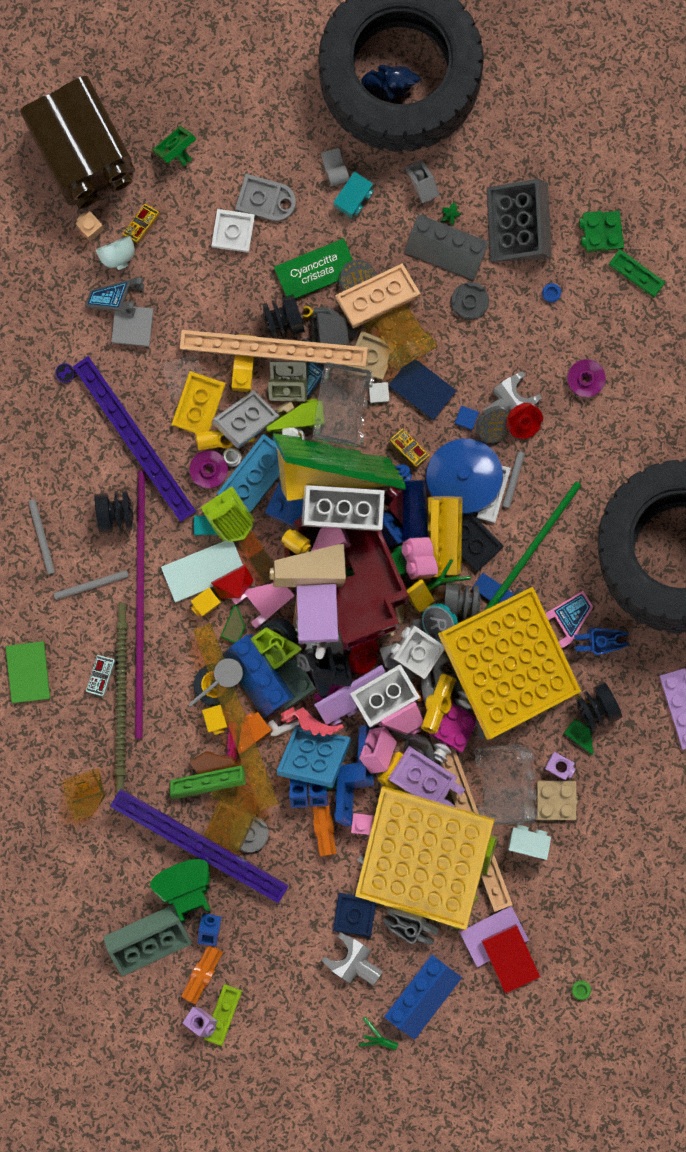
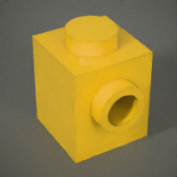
M209 587L191 600L193 604L191 609L197 616L201 614L203 618L221 605V602Z
M222 705L202 710L208 732H213L214 735L224 733V728H228Z

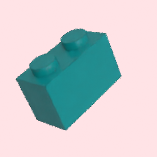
M354 171L334 200L333 206L350 218H353L355 215L358 216L364 208L362 204L365 199L369 200L374 193L372 190L373 183Z

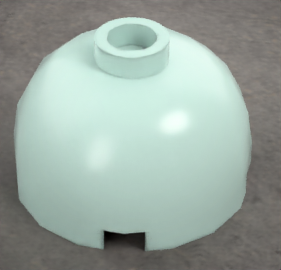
M127 236L96 249L100 261L109 268L117 267L120 270L128 266L127 262L132 260L135 248L131 237Z

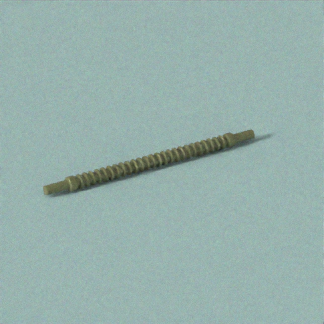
M118 603V622L116 623V629H118V632H116L118 634V637H116L118 643H116L118 645V648H116V651H118V654H116L118 656V659H116V662H118L116 665L118 667V670H116L118 681L115 682L118 684L115 687L118 689V692L115 693L118 695L115 698L118 701L115 703L117 709H115L117 711V714H115L117 720H115L117 722V725H115L117 731H115L117 733V736H115V739H117V742H115L117 744V747H115L117 758L114 759L117 761V764H115L117 769L114 770V775L116 776V795L120 788L124 790V776H126V769H124L126 764H124V761L127 760L124 758V755H126L124 750L127 749L124 747L127 744L124 741L127 738L124 735L127 733L125 731L127 727L125 725V722H127L125 720L127 716L125 714V711H127L125 709L127 705L125 703V700H127L125 698V695H127V692H125V689H127L125 687V684H127L125 673L128 672L125 670V667L128 666L125 664L128 661L125 659L128 656L125 653L128 650L125 647L128 645L126 643L128 639L126 637V634H128L126 632V629H128L126 603Z

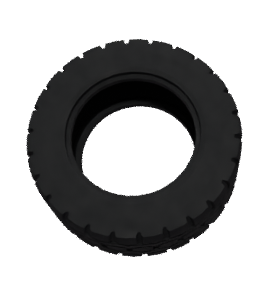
M345 0V2L340 3L324 28V34L320 40L318 63L323 98L334 119L338 120L337 123L347 133H352V137L362 143L367 142L369 146L383 150V148H386L387 151L402 152V150H406L408 152L420 150L423 146L427 148L440 142V139L447 138L455 132L456 128L463 124L477 100L484 62V52L479 30L475 27L476 23L471 14L464 10V5L459 0ZM396 27L415 29L429 36L439 46L446 60L447 72L439 87L432 94L414 103L393 104L376 98L364 88L357 77L354 63L359 50L365 42L383 30Z
M678 459L664 461L663 464L656 463L644 468L643 472L638 471L627 479V483L624 482L615 491L614 497L608 501L604 509V515L601 517L597 541L601 572L606 586L612 597L616 600V603L639 623L647 624V627L661 632L664 630L666 633L671 634L686 632V588L667 586L650 577L636 558L635 545L642 528L654 516L668 509L686 507V459L683 461Z

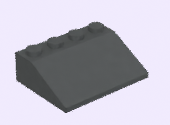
M533 179L487 187L491 262L551 258L548 183L541 179Z

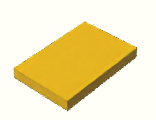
M189 371L171 425L193 433L210 431L212 420L215 417L226 383Z

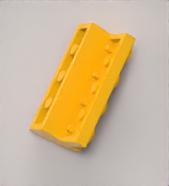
M428 497V537L432 542L433 556L438 568V574L433 577H439L450 559H453V562L446 575H458L461 573L463 497Z

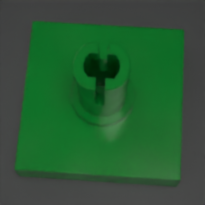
M179 126L155 146L152 151L167 164L177 157L182 166L188 164L186 160L188 162L192 160L185 149L197 139L191 132Z

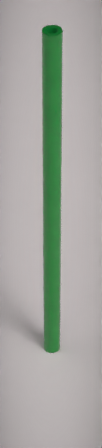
M575 481L484 610L499 603L582 486L580 483Z

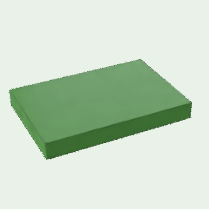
M45 642L6 646L12 703L51 699Z

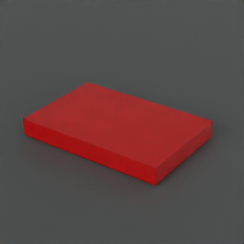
M517 924L481 940L505 994L540 978Z

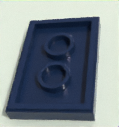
M413 356L409 358L388 385V387L432 421L435 420L457 392L456 389Z

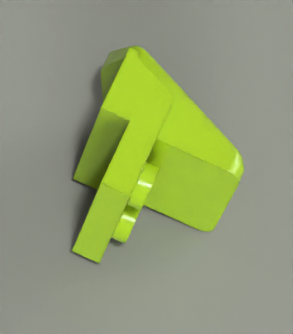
M233 486L201 507L214 531L223 542L225 540L227 542L244 540L253 527L252 522L255 521Z

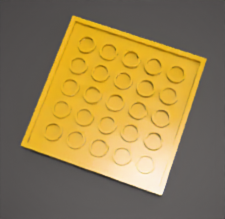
M533 587L438 633L487 740L581 692Z
M383 786L355 896L467 930L495 819Z

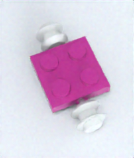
M464 689L457 692L460 696L459 699H454L455 704L452 703L450 711L444 713L438 732L436 734L429 733L430 736L441 741V744L433 745L436 749L434 752L435 761L438 763L448 761L445 756L446 754H451L449 747L457 752L464 751L476 724V716L465 710L471 709L472 706L469 704L470 702Z

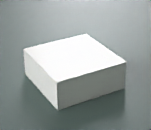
M388 382L369 384L370 404L389 402Z

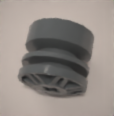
M446 583L444 605L451 609L449 611L452 614H455L456 617L457 615L461 616V620L464 621L466 617H472L479 613L481 602L479 586L474 585L473 594H469V585H466L464 593H460L459 584Z

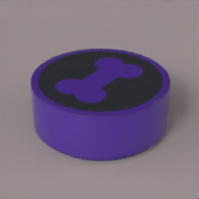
M63 363L56 368L55 374L60 382L69 383L74 379L75 371L70 364Z

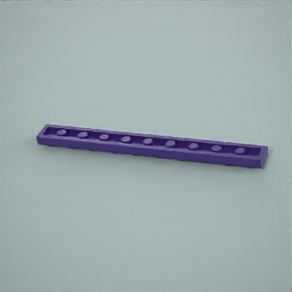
M87 356L74 365L73 368L179 521L182 522L196 513L190 501L90 357Z
M121 788L110 805L111 808L200 859L205 860L212 866L277 903L280 902L289 886Z

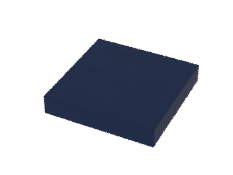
M339 892L333 931L371 937L376 902L356 897L353 894Z

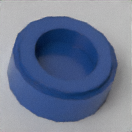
M547 284L543 288L542 296L547 302L554 303L559 300L561 289L557 284Z

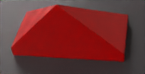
M244 564L212 581L211 584L220 599L241 598L254 579Z

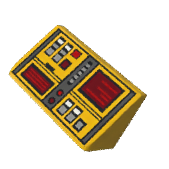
M144 204L123 232V235L126 237L130 236L132 241L138 245L158 219L160 213Z
M403 428L389 440L415 468L429 456Z

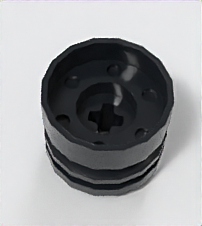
M293 294L282 297V307L279 308L276 302L272 300L273 310H269L267 302L262 304L263 318L268 333L272 338L278 339L277 332L281 331L283 339H286V329H290L293 336L305 333L302 318Z
M127 490L122 491L123 500L119 499L118 491L114 493V501H110L108 493L94 495L99 534L112 533L113 524L116 523L120 532L123 531V523H126L127 531L132 530L134 513L132 501Z
M605 682L593 687L594 697H591L587 691L583 692L586 701L583 700L580 694L575 696L578 712L592 732L598 730L596 721L601 728L605 727L604 717L610 723L623 718L618 703Z

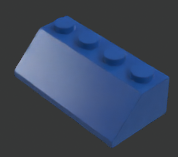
M250 634L234 643L222 655V658L234 659L240 663L243 676L239 683L262 718L266 719L295 697L278 671L273 669L264 654L261 655L251 640L254 635Z
M431 954L385 1013L384 1017L407 1035L416 1039L462 977Z

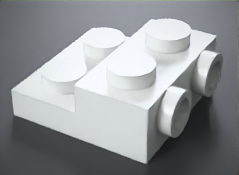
M411 625L410 628L406 627L401 633V637H403L399 644L395 643L392 647L390 658L421 678L426 679L445 648L428 634Z

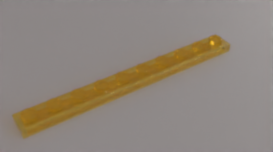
M209 623L193 629L212 683L216 681L214 677L215 666L225 658L213 626ZM220 684L214 687L260 811L278 805L279 802L235 686L224 687Z

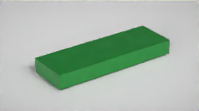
M621 249L618 250L608 264L653 298H655L666 283Z

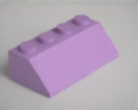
M382 665L352 682L351 687L345 686L314 704L326 725L335 726L342 722L341 717L346 714L350 717L358 712V707L350 693L386 673Z

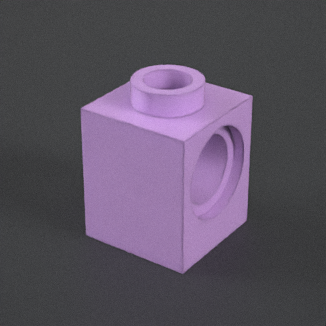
M553 752L544 770L562 780H566L567 777L571 778L575 772L573 767L575 763ZM558 762L565 763V772L560 773L556 770Z
M192 1007L183 1021V1024L199 1037L206 1038L214 1033L215 1026L218 1023L216 1019L202 1008ZM203 1019L204 1024L201 1028L200 1021Z

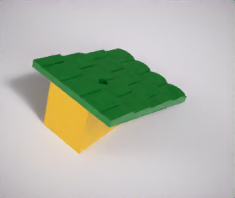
M273 433V440L277 446L281 489L287 501L303 499L304 487L306 485L354 489L392 486L406 489L403 477L388 457L362 454L360 450L338 448L327 443L302 440V437Z

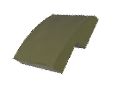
M270 361L269 401H306L308 362Z

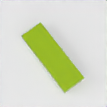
M224 984L212 1016L218 1021L215 1026L216 1029L208 1038L204 1037V1040L220 1046L223 1045L242 990Z

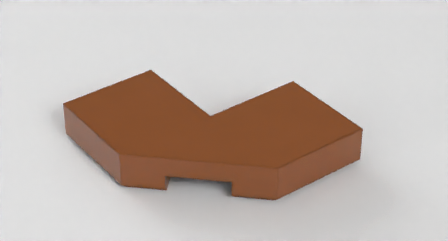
M205 751L190 761V764L198 774L212 772L215 769L221 770L239 766L234 757L221 756L209 751Z

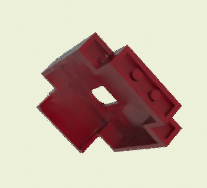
M299 517L293 522L294 530L311 541L310 552L320 529L323 527L302 526V517ZM345 529L352 546L344 549L355 575L346 578L343 588L336 587L338 636L344 650L398 631L399 621L394 608L409 603V595L381 530ZM284 548L285 558L297 555L288 548Z

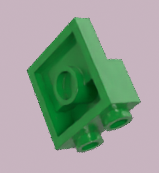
M595 211L582 214V218H579V227L584 232V236L581 237L582 248L586 249V253L624 249L620 211Z

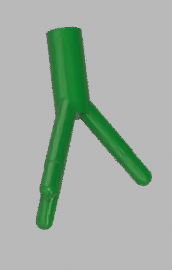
M450 559L441 576L427 583L426 586L428 590H432L446 582L470 580L471 577L455 576L445 578L453 562V559Z
M363 1017V1020L378 1038L364 1035V1039L371 1040L372 1042L359 1043V1047L382 1045L393 1050L397 1049V1042L383 1038L366 1017Z

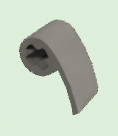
M339 148L322 152L321 156L331 187L347 182L349 176Z

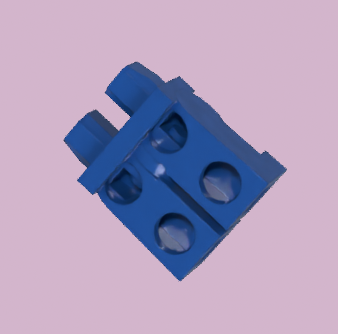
M290 778L289 799L291 808L309 807L308 786L311 807L329 806L327 786Z

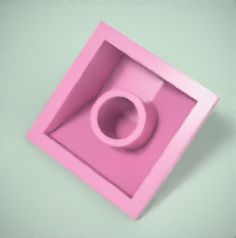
M413 702L384 718L378 725L380 728L386 727L390 731L404 735L411 733L413 736L422 731L423 719L417 704Z

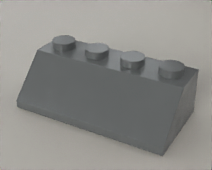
M418 214L404 253L474 281L489 242Z

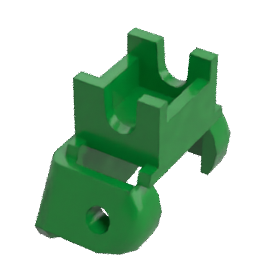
M193 859L178 863L158 873L150 882V888L164 903L174 904L179 919L182 922L186 921L184 914L203 906L207 912L211 911L205 892L208 891V886L211 885L210 864L205 860Z

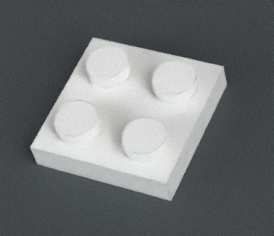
M217 209L211 246L213 248L249 253L255 214Z

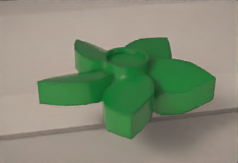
M455 202L449 208L443 207V212L446 215L441 221L447 222L449 220V223L454 225L455 218L461 215L457 211V204Z

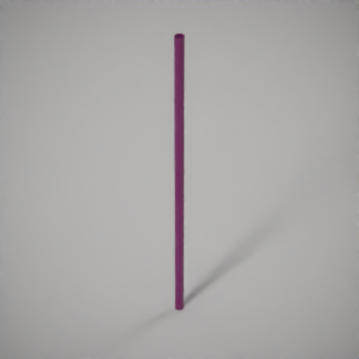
M138 471L135 739H143L145 471Z

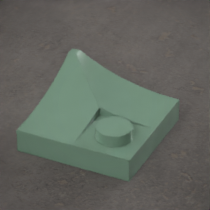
M296 658L276 669L295 697L283 706L285 710L294 707L316 691L315 683L308 671H304L297 666Z

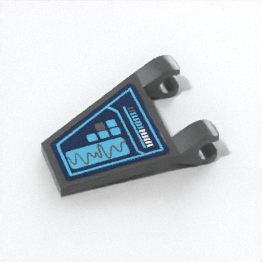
M136 277L90 290L85 307L119 311L128 315H134L136 308H133L134 303L125 302L129 288L137 291L144 289L143 280Z

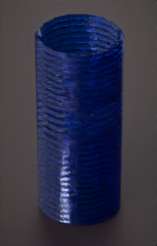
M421 480L404 481L406 489H402L404 540L428 537L426 482Z

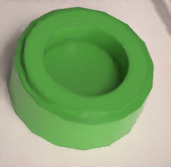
M579 980L573 984L572 994L576 999L585 1000L591 994V987L586 981Z

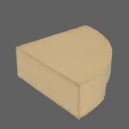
M287 401L275 408L274 411L281 416L284 412L288 413L293 410L294 406L290 401Z

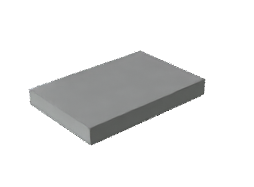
M253 390L215 417L212 423L238 449L265 430L267 426L278 420L280 416Z

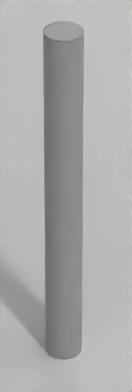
M34 499L28 501L46 570L48 575L55 573L37 503Z
M127 570L55 592L54 597L55 600L62 599L128 578L129 575Z

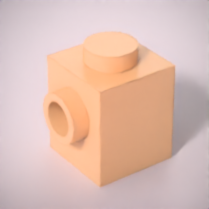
M90 211L87 214L83 213L77 219L76 225L90 242L104 231L103 225Z

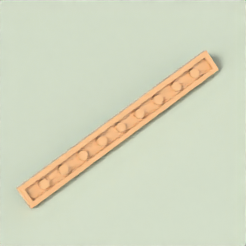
M182 330L180 341L181 350L367 367L369 355L368 347Z
M430 736L433 745L441 744V741ZM449 747L451 754H446L445 756L448 761H443V763H440V766L457 776L455 782L466 789L462 796L450 789L455 807L479 814L456 750ZM493 854L488 874L481 873V877L495 912L513 904Z

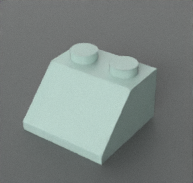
M517 825V828L512 827L507 850L547 860L551 837L547 836L548 832L536 829V833L528 831L529 827Z

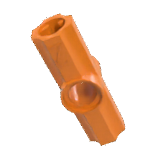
M330 806L313 807V824L320 856L336 854L333 835L335 832L333 819L330 816Z
M208 945L200 962H197L190 975L191 979L181 997L194 1004L198 1002L205 986L209 984L215 972L214 969L223 951Z

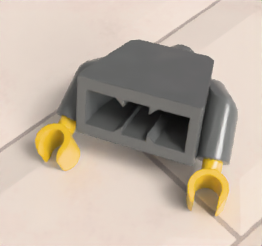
M309 306L303 307L304 311H310L308 315L302 316L307 320L311 319L313 342L347 345L349 343L348 338H356L357 329L347 327L346 317H342L330 307L314 308V310Z

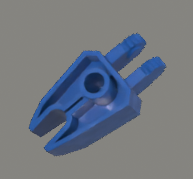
M590 627L587 633L574 635V639L577 640L587 639L588 644L576 646L575 651H589L594 655H601L620 650L629 645V642H616V637L628 635V633L617 629Z

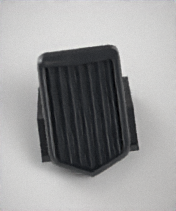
M312 645V648L307 650L306 657L316 690L321 698L327 697L331 685L351 687L353 680L348 655L332 653L331 647H327L323 658L317 659L315 656L317 645Z

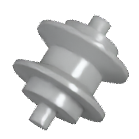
M305 650L303 654L297 655V666L304 671H309L310 666L306 657L307 650Z

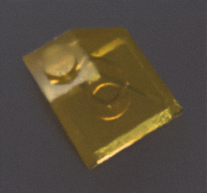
M99 768L62 780L67 806L74 821L93 816L105 798Z

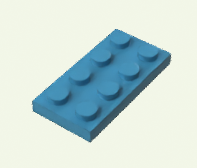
M263 434L217 492V495L233 486L251 513L280 476L276 443Z

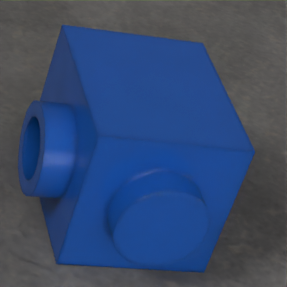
M202 913L197 944L217 947L221 916Z

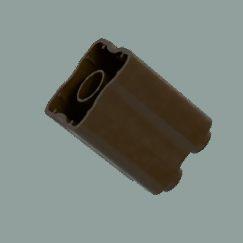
M88 76L79 77L53 93L40 97L21 108V116L68 205L77 204L79 209L87 208L99 200L96 194L98 191L110 186L112 191L116 192L126 188L133 182L130 177L135 172L131 162L132 159Z

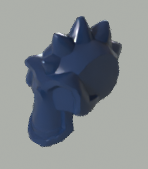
M379 65L378 72L375 70L367 72L362 77L361 84L369 93H379L382 101L386 102L391 101L395 96L409 93L413 85L418 83L421 78L405 66L390 67Z

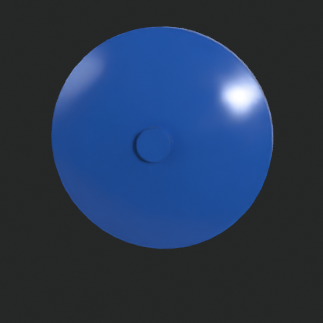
M456 439L444 444L433 454L427 467L426 480L432 497H463L462 515H468L486 509L495 501L502 487L503 471L499 458L489 446L474 439Z

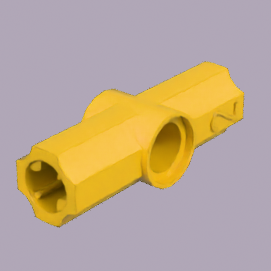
M219 429L195 433L198 451L217 447L228 449L233 444L228 438L221 440L224 434ZM253 437L248 442H253L255 437Z
M441 674L434 693L427 697V712L421 726L424 731L436 734L444 713L450 711L452 706L450 696L456 682L454 677Z

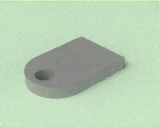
M245 174L235 211L255 214L256 217L271 221H283L294 212L296 199L293 191L284 184ZM283 200L291 202L289 209L281 208L280 204Z

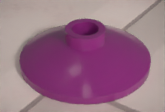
M584 359L572 365L568 372L567 381L570 389L578 396L592 397L603 389L606 376L600 364L593 360ZM588 376L590 380L585 383L582 378Z
M202 451L195 455L190 463L191 478L197 485L203 488L219 486L225 480L228 473L227 462L216 451ZM212 467V473H206V468Z

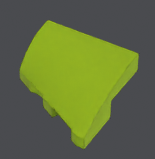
M267 627L251 638L261 655H265L274 670L278 669L302 650L299 645Z

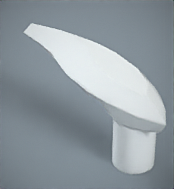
M297 719L278 727L274 720H271L267 725L272 730L271 736H279L291 731L300 722Z

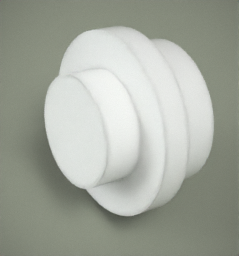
M228 448L222 455L229 467H235L241 462V453L236 448Z

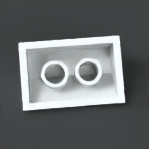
M401 664L350 693L370 728L380 723L384 718L420 699Z

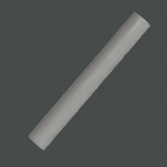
M518 451L503 507L510 508L525 456L523 452Z

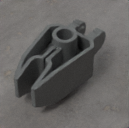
M392 907L388 909L387 913L392 917L386 916L383 922L392 932L410 944L419 940L428 945H433L434 939L422 933V931L424 930L436 935L439 929L427 923V918Z

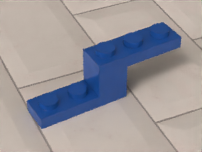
M367 725L359 727L358 763L342 765L336 778L335 821L345 827L352 826L354 789L374 786V773L370 774L359 759L363 746L366 745L365 741L368 732L372 729Z

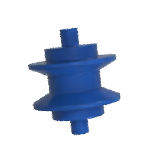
M397 465L396 470L403 477L405 484L408 483L412 478L409 467L407 465Z

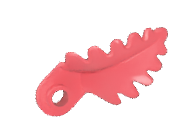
M292 707L280 714L282 717L281 721L286 720L287 723L298 718L302 729L305 731L310 730L314 736L319 733L321 736L326 734L332 735L334 732L344 728L343 724L328 726L317 721L303 707L297 711Z

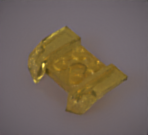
M408 303L364 323L366 333H370L376 328L392 351L389 354L387 364L396 370L402 369L412 361L438 347L429 332L424 331L407 306Z
M239 787L213 791L210 797L219 800V803L205 834L201 835L240 857L242 845L255 817H258L265 799Z

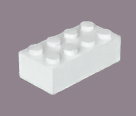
M306 485L303 496L302 526L380 531L383 526L384 490Z

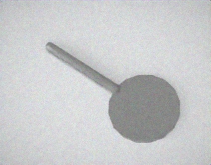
M230 658L218 662L214 670L216 681L190 702L189 707H192L218 684L224 687L237 685L243 676L240 663Z

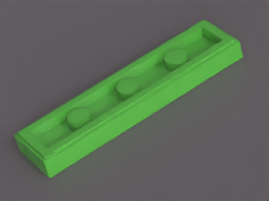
M244 765L170 780V797L177 799L246 785V769Z

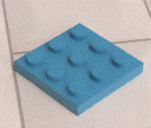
M295 726L277 769V776L333 788L350 746V737L337 734L321 736L320 733L314 736L310 730L305 731L302 727Z

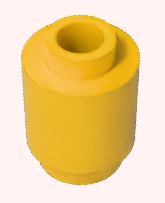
M289 529L282 537L281 542L284 543V546L297 555L309 552L311 549V541L296 530Z

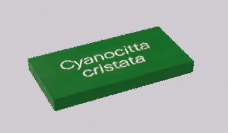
M343 238L274 266V269L285 295L293 294L295 299H298L339 282V274L342 267L353 260Z

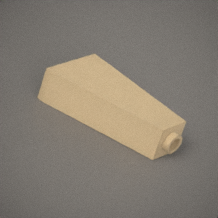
M337 544L275 560L273 568H270L269 578L273 580V587L336 584V587L343 588L346 580L344 544Z

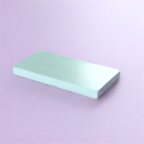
M224 541L164 565L161 568L176 603L201 593L208 587L210 589L213 588L212 581L241 567L243 564L234 542Z

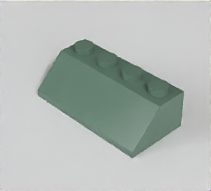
M174 904L103 937L108 954L121 976L127 975L192 944L183 922L179 919Z

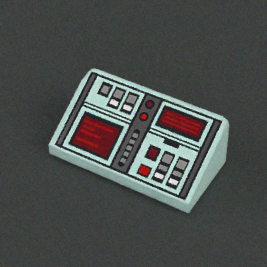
M97 655L86 692L105 697L116 660Z

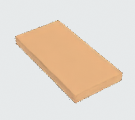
M402 263L335 295V298L354 329L420 297L421 293Z

